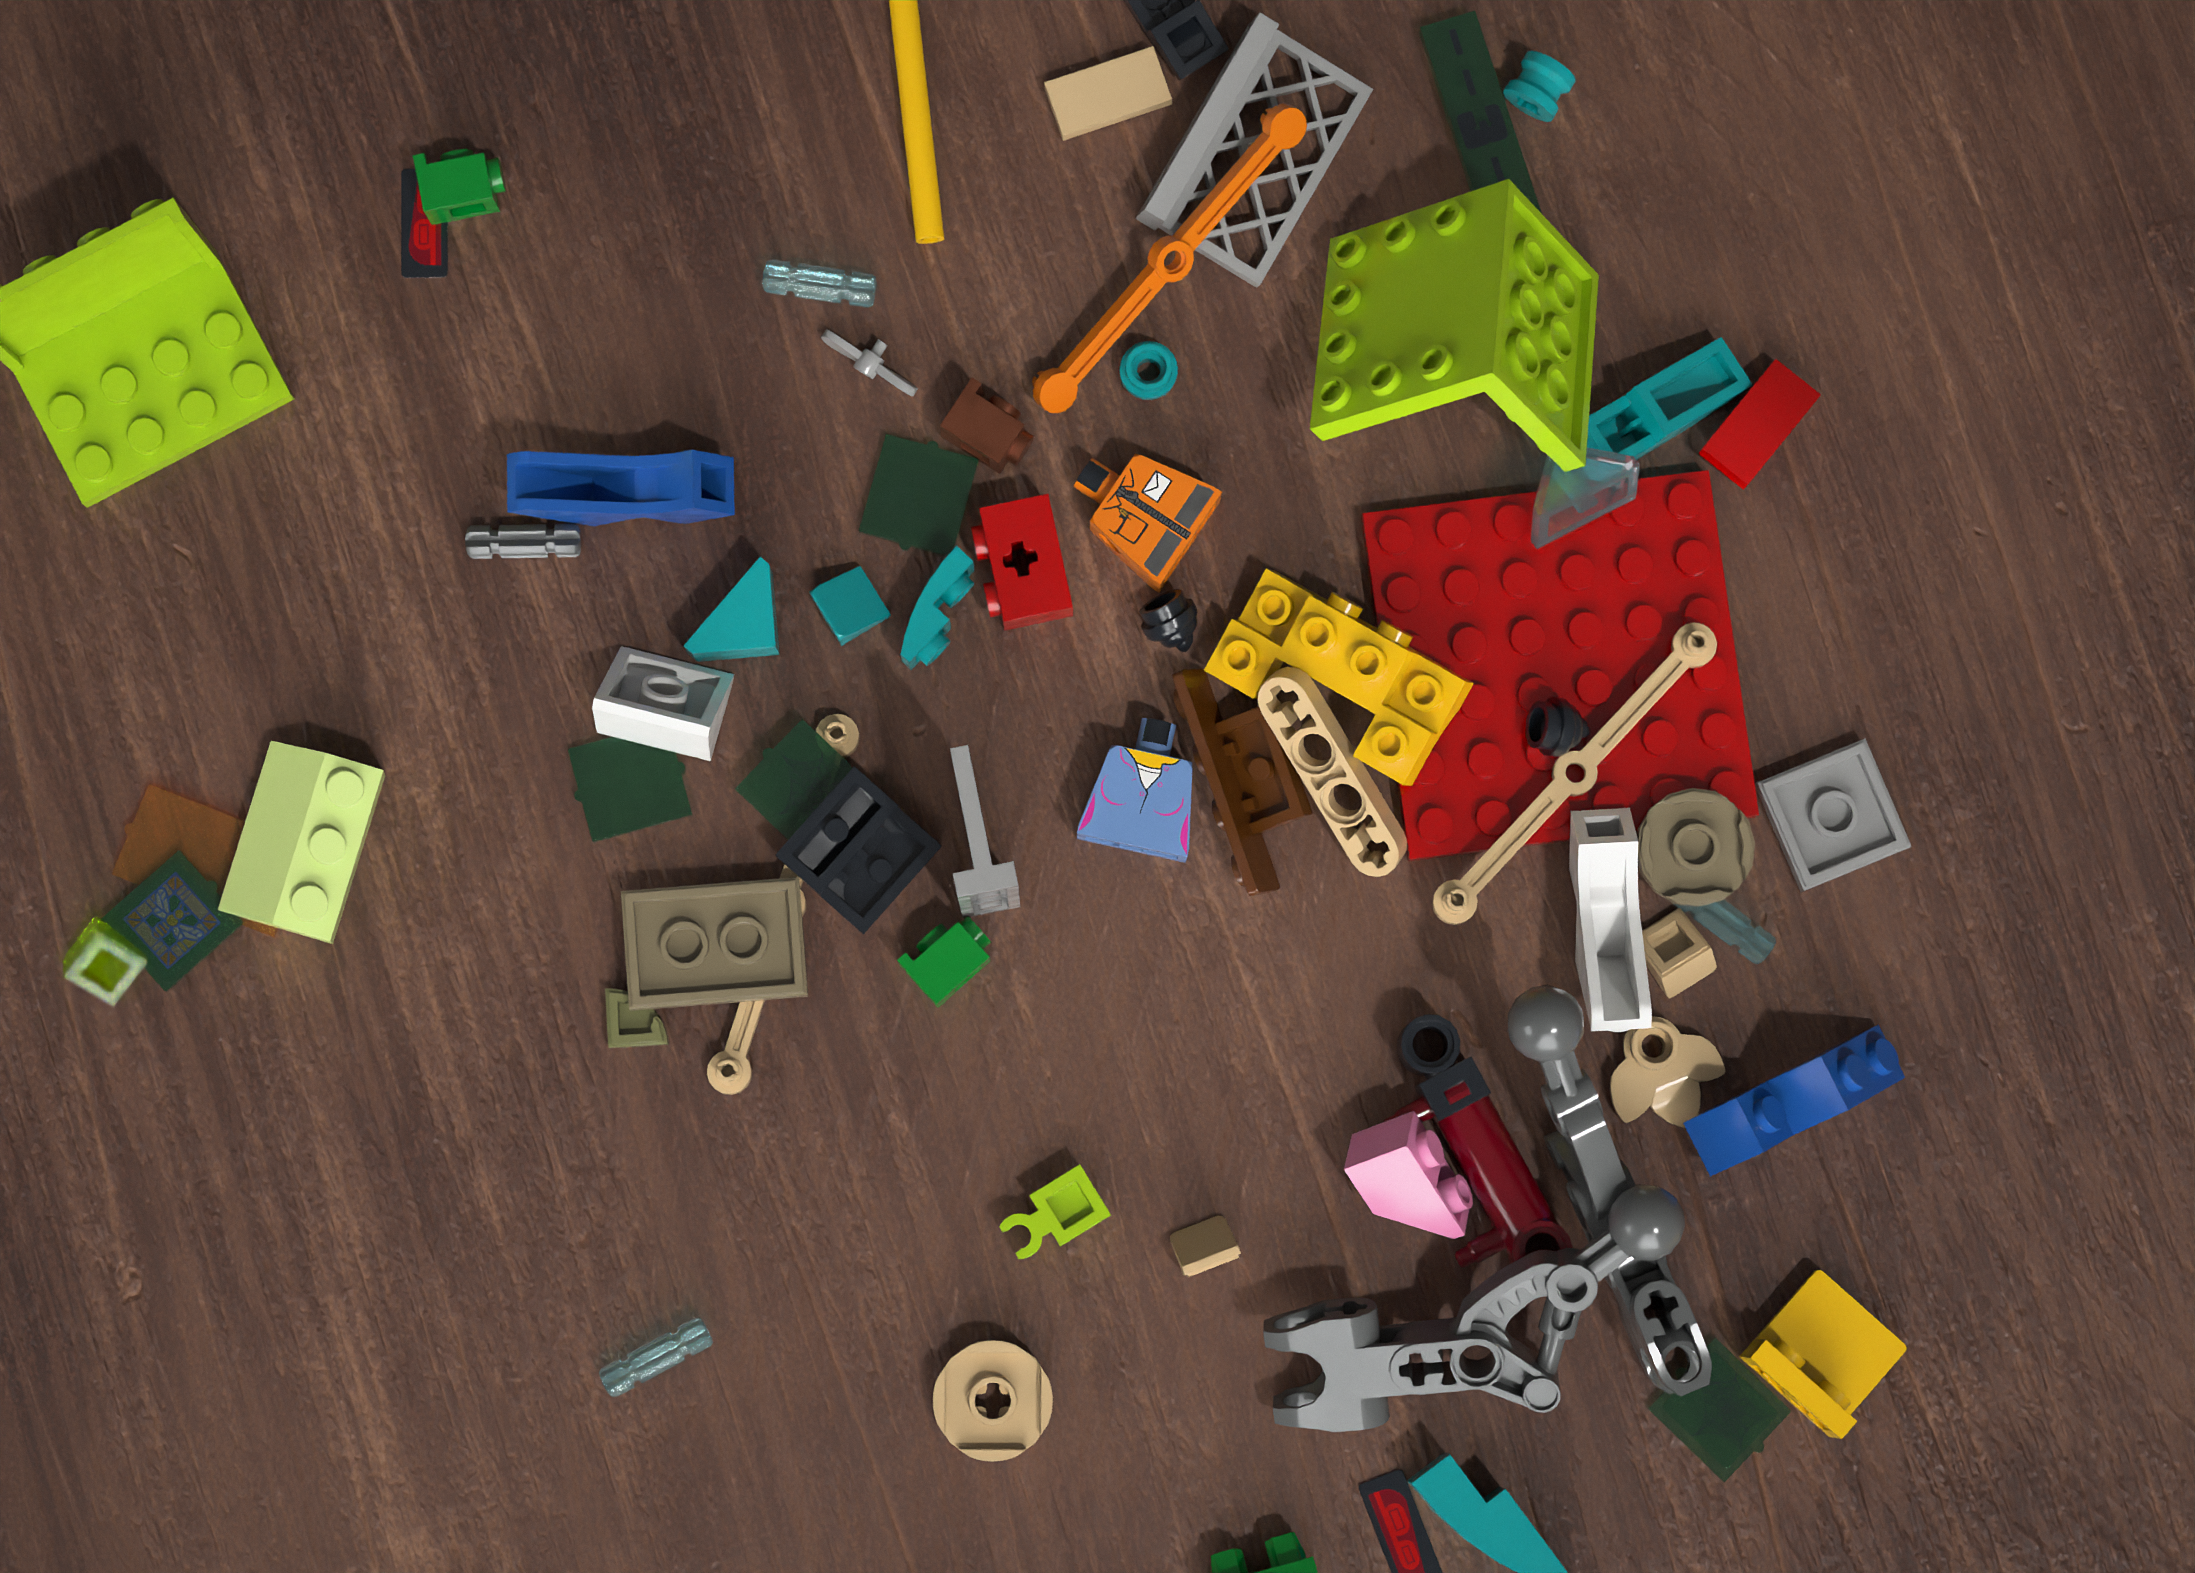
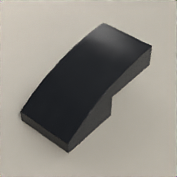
M1123 0L1150 42L1178 80L1185 78L1229 50L1200 0Z

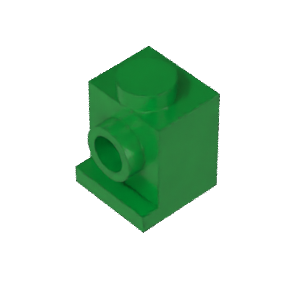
M458 149L442 154L439 157V162L429 163L424 153L413 155L423 211L431 225L500 212L496 193L506 192V185L499 157L487 159L484 152L474 154V151L471 149Z
M967 916L949 930L943 923L939 924L916 945V948L922 953L917 959L913 961L905 952L897 959V962L935 1006L939 1008L991 962L990 956L983 950L991 941L972 919Z

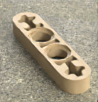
M1285 667L1278 669L1263 683L1258 692V705L1262 715L1352 864L1360 872L1368 876L1379 877L1387 875L1395 869L1407 850V839L1403 829L1362 761L1353 757L1355 749L1314 681L1307 673L1298 668ZM1281 689L1285 693L1294 690L1299 699L1294 704L1290 701L1281 704L1276 695ZM1307 714L1312 716V719H1308L1298 730H1295L1292 726L1298 718L1302 721ZM1319 734L1330 743L1332 749L1331 758L1316 760L1311 757L1304 747L1305 735ZM1339 784H1348L1354 787L1362 798L1361 808L1347 810L1341 807L1335 800L1334 787ZM1367 815L1372 816L1373 819L1368 826L1363 823L1358 829L1353 827L1364 820ZM1371 839L1375 843L1385 841L1389 849L1385 854L1380 850L1371 853L1366 845Z

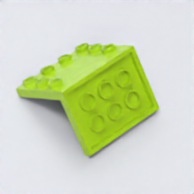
M1510 179L1331 238L1310 430L1322 441L1485 392L1505 412L1507 417L1512 422H1515L1536 443L1538 448L1546 453L1564 472L1586 466L1598 273Z
M174 197L166 202L162 199H155L144 203L131 213V220L112 230L108 227L95 229L77 241V248L58 258L54 255L39 258L23 269L24 275L4 286L0 284V361L16 376L80 501L87 508L295 399L216 249Z

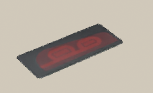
M404 169L401 173V275L404 278L446 277L448 275V222L431 225L423 211L416 170Z
M1398 1469L1360 1484L1359 1491L1391 1573H1443L1403 1471Z

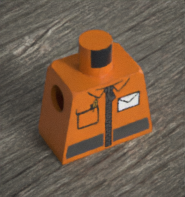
M1135 454L1121 475H1118L1092 458L1074 484V488L1100 504L1090 520V530L1158 593H1160L1219 505L1222 491L1139 454Z

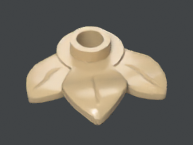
M1652 1016L1651 1028L1629 1029L1624 1036L1623 1052L1625 1059L1614 1070L1610 1081L1612 1104L1617 1115L1625 1123L1638 1118L1650 1106L1653 1112L1666 1122L1685 1128L1683 1123L1698 1115L1700 1109L1701 1092L1699 1082L1710 1081L1725 1074L1724 1063L1716 1047L1704 1037L1680 1034L1670 1021ZM1648 1035L1658 1037L1662 1043V1052L1656 1058L1648 1057L1642 1050V1041Z

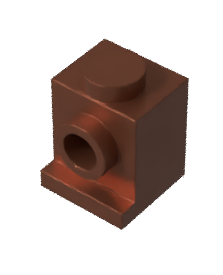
M972 377L940 424L941 437L1000 474L1008 461L1015 466L1019 464L1035 436L1025 430V424L1018 421L1021 413L1010 403L995 395H992L989 401L982 398V383Z

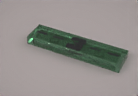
M1472 11L1420 27L1419 36L1470 191L1510 179L1541 212L1476 12Z

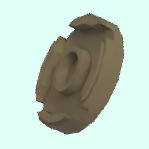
M1690 788L1668 794L1648 809L1637 829L1638 867L1641 876L1656 894L1674 904L1700 907L1722 901L1740 887L1753 866L1755 841L1749 820L1740 809L1738 810L1734 803L1727 800L1728 798L1716 791Z

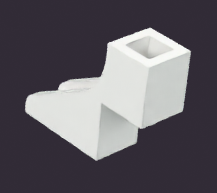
M1630 808L1571 811L1569 871L1577 901L1575 962L1591 1031L1608 1030L1623 1032L1629 1029L1651 1028V999L1638 897V838Z

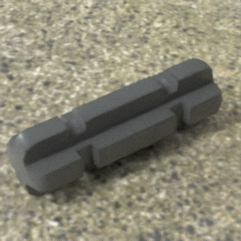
M546 524L499 525L498 530H493L490 525H471L467 527L465 546L467 555L473 559H492L493 554H499L501 558H548L549 553H555L557 557H577L581 552L582 537L581 530L576 524H555L554 529H548Z

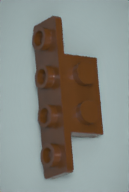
M1183 669L1172 674L1176 687L1173 692L1174 703L1181 717L1188 721L1195 741L1192 749L1194 761L1199 771L1204 776H1207L1213 793L1212 812L1218 826L1226 832L1233 851L1231 866L1234 876L1239 884L1245 887L1249 896L1276 891L1280 889V884L1262 833L1313 814L1301 778L1262 715L1259 706L1222 720L1206 671L1204 669Z

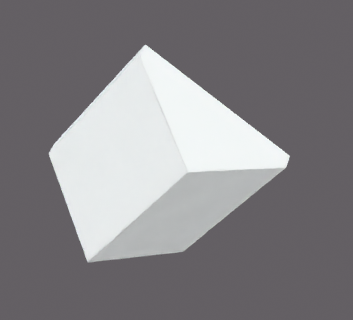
M621 646L593 700L592 710L597 733L711 761L732 688L734 674Z

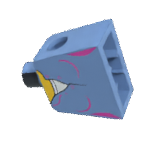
M1142 718L1135 749L1111 745L1079 822L1077 830L1078 840L1186 863L1190 838L1193 762L1170 757L1176 725L1162 720Z

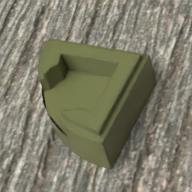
M605 988L608 1048L669 1045L666 1027L655 1009L630 1011L628 991Z

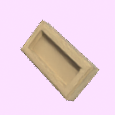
M1154 46L1044 82V89L1063 141L1172 105V97Z

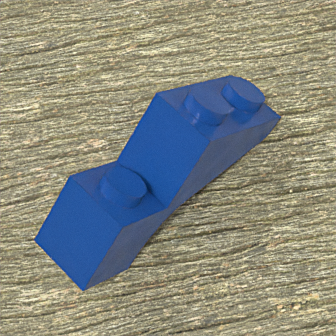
M698 450L646 456L535 451L507 454V512L588 526H598L642 517L688 524L735 515L734 457Z
M1878 1024L1743 1093L1707 1109L1683 1124L1709 1175L1712 1176L1767 1151L1799 1132L1850 1110L1904 1079L1905 1075L1899 1065L1898 1054L1894 1046L1885 1038Z

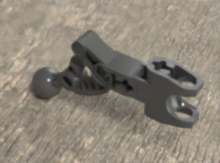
M1547 984L1532 987L1515 999L1507 1014L1508 1034L1516 1050L1526 1057L1540 1062L1547 1084L1541 1086V1093L1557 1129L1544 1135V1140L1558 1170L1562 1169L1568 1181L1566 1188L1570 1201L1588 1243H1590L1608 1229L1607 1219L1611 1206L1622 1191L1636 1185L1625 1163L1619 1160L1603 1117L1604 1113L1597 1092L1586 1071L1583 1068L1580 1069L1574 1052L1584 1034L1582 1008L1575 997L1562 989ZM1666 1256L1654 1261L1638 1260L1630 1257L1604 1277L1619 1304L1618 1310L1621 1321L1649 1380L1665 1393H1675L1678 1396L1686 1395L1709 1385L1712 1371L1710 1354L1687 1298L1674 1282L1667 1266ZM1650 1298H1660L1662 1307L1654 1311L1655 1318L1644 1316L1643 1309L1651 1304ZM1675 1347H1680L1684 1350L1688 1362L1685 1373L1678 1379H1673L1665 1367V1358L1669 1351Z
M1638 1184L1622 1191L1611 1206L1607 1219L1608 1229L1581 1250L1576 1248H1565L1558 1251L1538 1250L1507 1265L1487 1278L1463 1299L1455 1318L1379 1326L1378 1309L1375 1301L1368 1298L1354 1297L1322 1300L1312 1305L1265 1319L1263 1333L1266 1348L1282 1352L1292 1351L1309 1354L1321 1364L1323 1372L1314 1382L1286 1389L1282 1393L1273 1396L1274 1423L1289 1427L1319 1429L1330 1432L1371 1429L1381 1426L1389 1420V1396L1424 1395L1477 1389L1526 1406L1538 1413H1546L1553 1410L1560 1402L1561 1392L1557 1368L1565 1340L1574 1338L1582 1310L1590 1306L1597 1296L1598 1282L1630 1257L1638 1260L1654 1261L1669 1255L1681 1240L1685 1228L1684 1211L1674 1195L1657 1185ZM1546 1297L1538 1325L1539 1330L1544 1335L1537 1354L1510 1336L1506 1330V1325L1528 1303L1534 1299ZM1473 1345H1483L1491 1351L1485 1358L1478 1360L1469 1359L1462 1354L1467 1347ZM1442 1349H1449L1450 1361L1443 1362ZM1421 1353L1423 1362L1412 1363L1410 1354Z

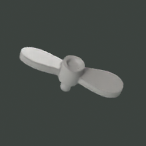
M828 329L821 336L823 342L829 347L856 361L853 367L867 377L874 379L878 374L910 396H914L918 390L915 385L883 366L884 360L880 357L888 345L879 339L871 351L865 348L861 352Z

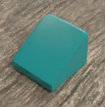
M861 566L822 583L809 591L812 600L841 646L891 616Z

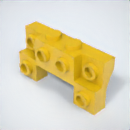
M1266 568L1239 619H1231L1204 671L1253 699H1258V692L1263 683L1280 669L1283 662L1293 668L1304 671L1314 680L1375 714L1353 757L1402 785L1412 786L1434 745L1461 708L1474 683L1409 647L1408 645L1413 636L1383 620L1378 628L1358 618L1363 608L1345 597L1332 592L1328 600L1279 572Z

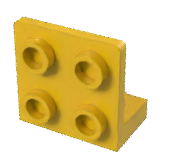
M1815 1270L1739 1357L1828 1437L1843 1439L1857 1422L1851 1414L1906 1352L1907 1348L1898 1337L1822 1270Z

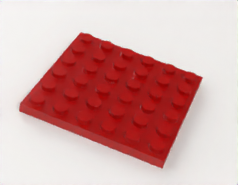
M1709 470L1362 513L1361 523L1376 628H1378L1382 620L1400 628L1413 636L1408 645L1409 647L1474 683L1461 708L1434 745L1413 785L1407 786L1397 782L1403 830L1407 839L1406 852L1408 861L1487 852L1553 781L1552 769L1559 757L1543 755L1539 749L1532 748L1526 739V719L1532 705L1537 701L1545 702L1550 697H1558L1568 700L1570 704L1575 706L1580 712L1581 717L1587 722L1590 733L1587 737L1582 738L1577 746L1569 749L1568 752L1581 751L1672 653L1671 643L1675 633L1681 627L1690 623L1703 624L1714 633L1717 648L1713 658L1702 667L1688 668L1596 766L1598 774L1593 787L1583 795L1569 796L1522 847L1570 841L1571 811L1630 808L1637 833V829L1648 809L1668 794L1690 788L1716 791L1734 803L1747 819L1759 816ZM1578 764L1567 766L1565 774L1568 780L1574 783L1581 782L1584 778L1582 767Z

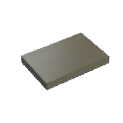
M799 877L621 891L630 1011L808 997Z

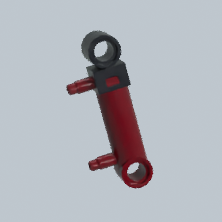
M1427 1014L1415 1018L1402 1029L1397 1039V1053L1400 1062L1408 1071L1418 1076H1425L1426 1081L1414 1087L1420 1098L1396 1110L1395 1114L1384 1119L1383 1122L1414 1111L1421 1123L1432 1119L1433 1123H1437L1494 1227L1468 1241L1466 1246L1455 1252L1454 1256L1460 1267L1466 1268L1475 1262L1480 1263L1504 1249L1507 1251L1511 1264L1526 1256L1525 1245L1528 1239L1537 1233L1548 1236L1554 1244L1555 1251L1573 1248L1570 1236L1559 1225L1489 1096L1491 1091L1473 1058L1469 1057L1459 1063L1457 1062L1456 1058L1460 1051V1038L1457 1029L1449 1020L1439 1015ZM1424 1029L1432 1030L1442 1038L1444 1049L1440 1059L1434 1062H1426L1414 1053L1412 1046L1413 1038L1418 1031Z

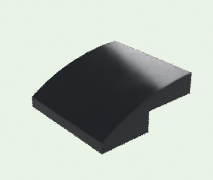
M854 766L775 856L864 935L942 845L898 807L899 805Z

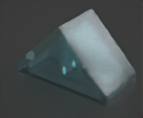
M1587 447L1586 466L1564 472L1547 455L1533 507L1531 542L1538 549L1636 499L1640 464L1633 456Z

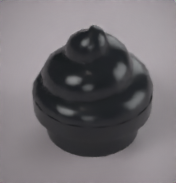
M1174 589L1156 596L1140 609L1139 612L1144 620L1141 628L1148 640L1160 642L1161 645L1167 648L1176 647L1180 652L1189 650L1193 643V632L1197 626L1198 613L1192 599H1185L1180 589Z
M1550 697L1545 702L1537 701L1532 705L1527 715L1525 733L1527 742L1532 748L1539 749L1546 756L1560 757L1567 753L1569 749L1577 746L1582 738L1587 737L1590 729L1587 722L1581 717L1580 712L1568 700Z

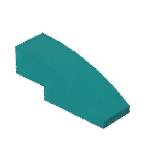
M1718 338L1634 386L1626 395L1589 415L1586 466L1583 468L1593 484H1598L1650 453L1753 386L1723 338Z
M1444 1452L1407 1480L1437 1516L1460 1537L1496 1562L1517 1573H1568L1509 1492L1499 1486L1482 1498L1449 1453Z

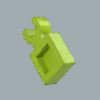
M1079 1164L1029 1195L1038 1211L1030 1216L1022 1213L1013 1214L1007 1217L999 1227L1003 1233L1016 1225H1023L1029 1229L1031 1233L1030 1243L1015 1253L1018 1259H1026L1039 1250L1042 1238L1052 1232L1061 1247L1108 1218L1111 1214Z

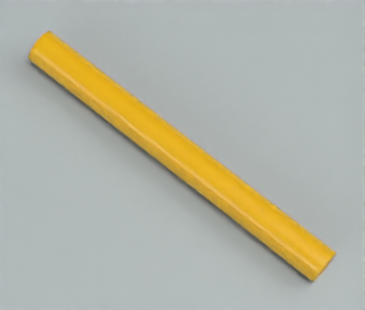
M889 0L915 240L919 244L937 243L944 240V230L918 0Z

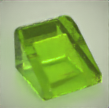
M95 916L63 958V976L114 1006L147 964L148 957L107 922Z

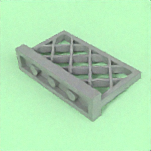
M1260 12L1246 27L1135 218L1154 231L1160 228L1172 236L1182 225L1177 220L1186 204L1204 199L1216 186L1211 167V161L1216 153L1238 148L1241 157L1248 149V146L1258 138L1259 135L1245 138L1239 116L1243 106L1266 100L1268 108H1273L1278 105L1276 97L1305 90L1313 122L1307 123L1306 132L1315 130L1321 151L1316 163L1294 168L1290 149H1282L1280 155L1285 171L1260 176L1248 188L1256 220L1227 227L1225 217H1223L1217 224V229L1212 230L1195 249L1200 254L1256 288L1260 286L1373 91L1368 85L1277 30L1279 24ZM1277 48L1297 60L1302 82L1273 88L1268 64ZM1310 69L1323 77L1312 79ZM1261 78L1264 91L1251 94ZM1334 83L1354 96L1344 114L1323 119L1315 88ZM1338 124L1328 141L1325 127ZM1232 127L1235 140L1223 143ZM1309 173L1300 189L1297 176ZM1204 176L1207 190L1194 192ZM1287 179L1293 201L1292 205L1286 213L1266 217L1258 185ZM1281 222L1271 238L1268 225ZM1259 228L1264 253L1255 268L1235 257L1229 234ZM1220 237L1223 249L1208 240Z
M964 745L950 748L974 867L972 870L953 873L962 917H973L1020 907V896L1014 861L992 865L969 747Z

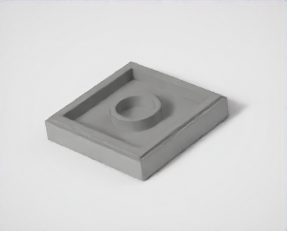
M1866 739L1755 784V788L1800 893L1912 847Z

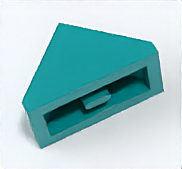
M758 558L685 643V650L695 661L780 655L773 572L769 563L763 558Z

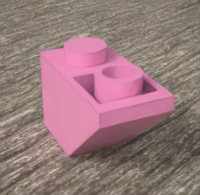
M1414 1111L1352 1134L1344 1170L1373 1214L1452 1239L1465 1235L1469 1209L1473 1205L1470 1187L1463 1176L1454 1174L1444 1158L1443 1148L1438 1136L1432 1130L1425 1129Z

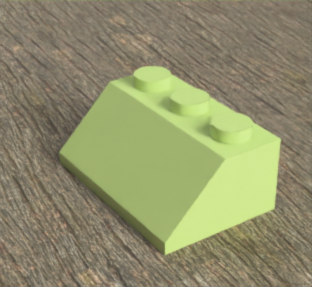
M271 741L218 910L333 944L384 782V770L325 752Z

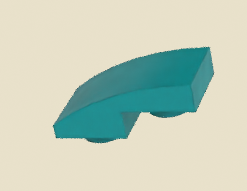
M958 546L950 552L932 575L911 614L901 650L902 662L910 670L920 661L929 666L948 647L951 640L946 634L951 629L950 619L939 610V607L946 603L952 608L974 585V581L969 578L975 571L974 561Z

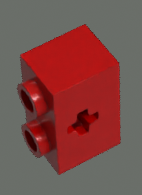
M1049 494L979 508L981 525L971 526L977 560L989 559L994 581L983 583L990 618L1001 616L1004 631L1072 617L1073 605ZM1023 550L1026 560L1036 559V562L1029 564V575L1018 577L1015 567L1005 568V566L1012 563L1013 552Z

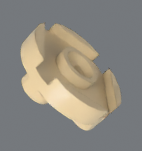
M987 1340L977 1342L951 1357L938 1376L933 1392L934 1415L943 1434L952 1445L967 1456L982 1461L1008 1460L1024 1452L1036 1443L1047 1427L1052 1413L1053 1395L1051 1384L1038 1360L1019 1346L1005 1341ZM988 1383H998L1000 1393L1010 1395L1011 1398L1010 1406L1000 1408L999 1417L997 1418L987 1417L986 1408L976 1406V1394L986 1393Z

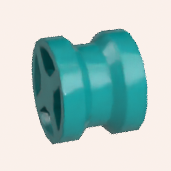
M1533 50L1527 51L1520 63L1522 68L1521 74L1517 79H1512L1508 82L1503 94L1512 105L1525 114L1540 121L1552 122L1559 109L1557 105L1561 94L1570 92L1576 82V78L1568 68L1552 57Z

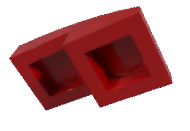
M1775 359L1698 454L1744 490L1821 394Z

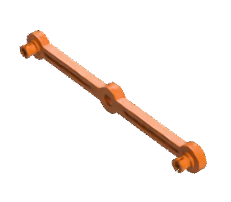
M1282 103L1273 108L1266 109V115L1262 113L1260 121L1263 132L1179 229L1172 236L1162 237L1153 244L1149 250L1146 267L1058 368L1038 372V378L1033 377V397L1040 407L1049 413H1061L1072 406L1077 397V385L1167 282L1182 280L1189 273L1194 261L1193 251L1282 149L1287 150L1295 147L1302 140L1307 128L1306 117L1302 111L1290 104ZM1175 251L1174 260L1165 266L1164 260L1167 254Z

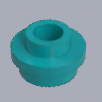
M1144 341L1130 347L1122 357L1120 363L1121 382L1125 389L1137 398L1144 400L1158 399L1166 395L1173 388L1177 379L1178 365L1173 353L1166 346L1158 342ZM1143 363H1153L1159 368L1160 374L1155 380L1145 381L1140 378L1137 370Z

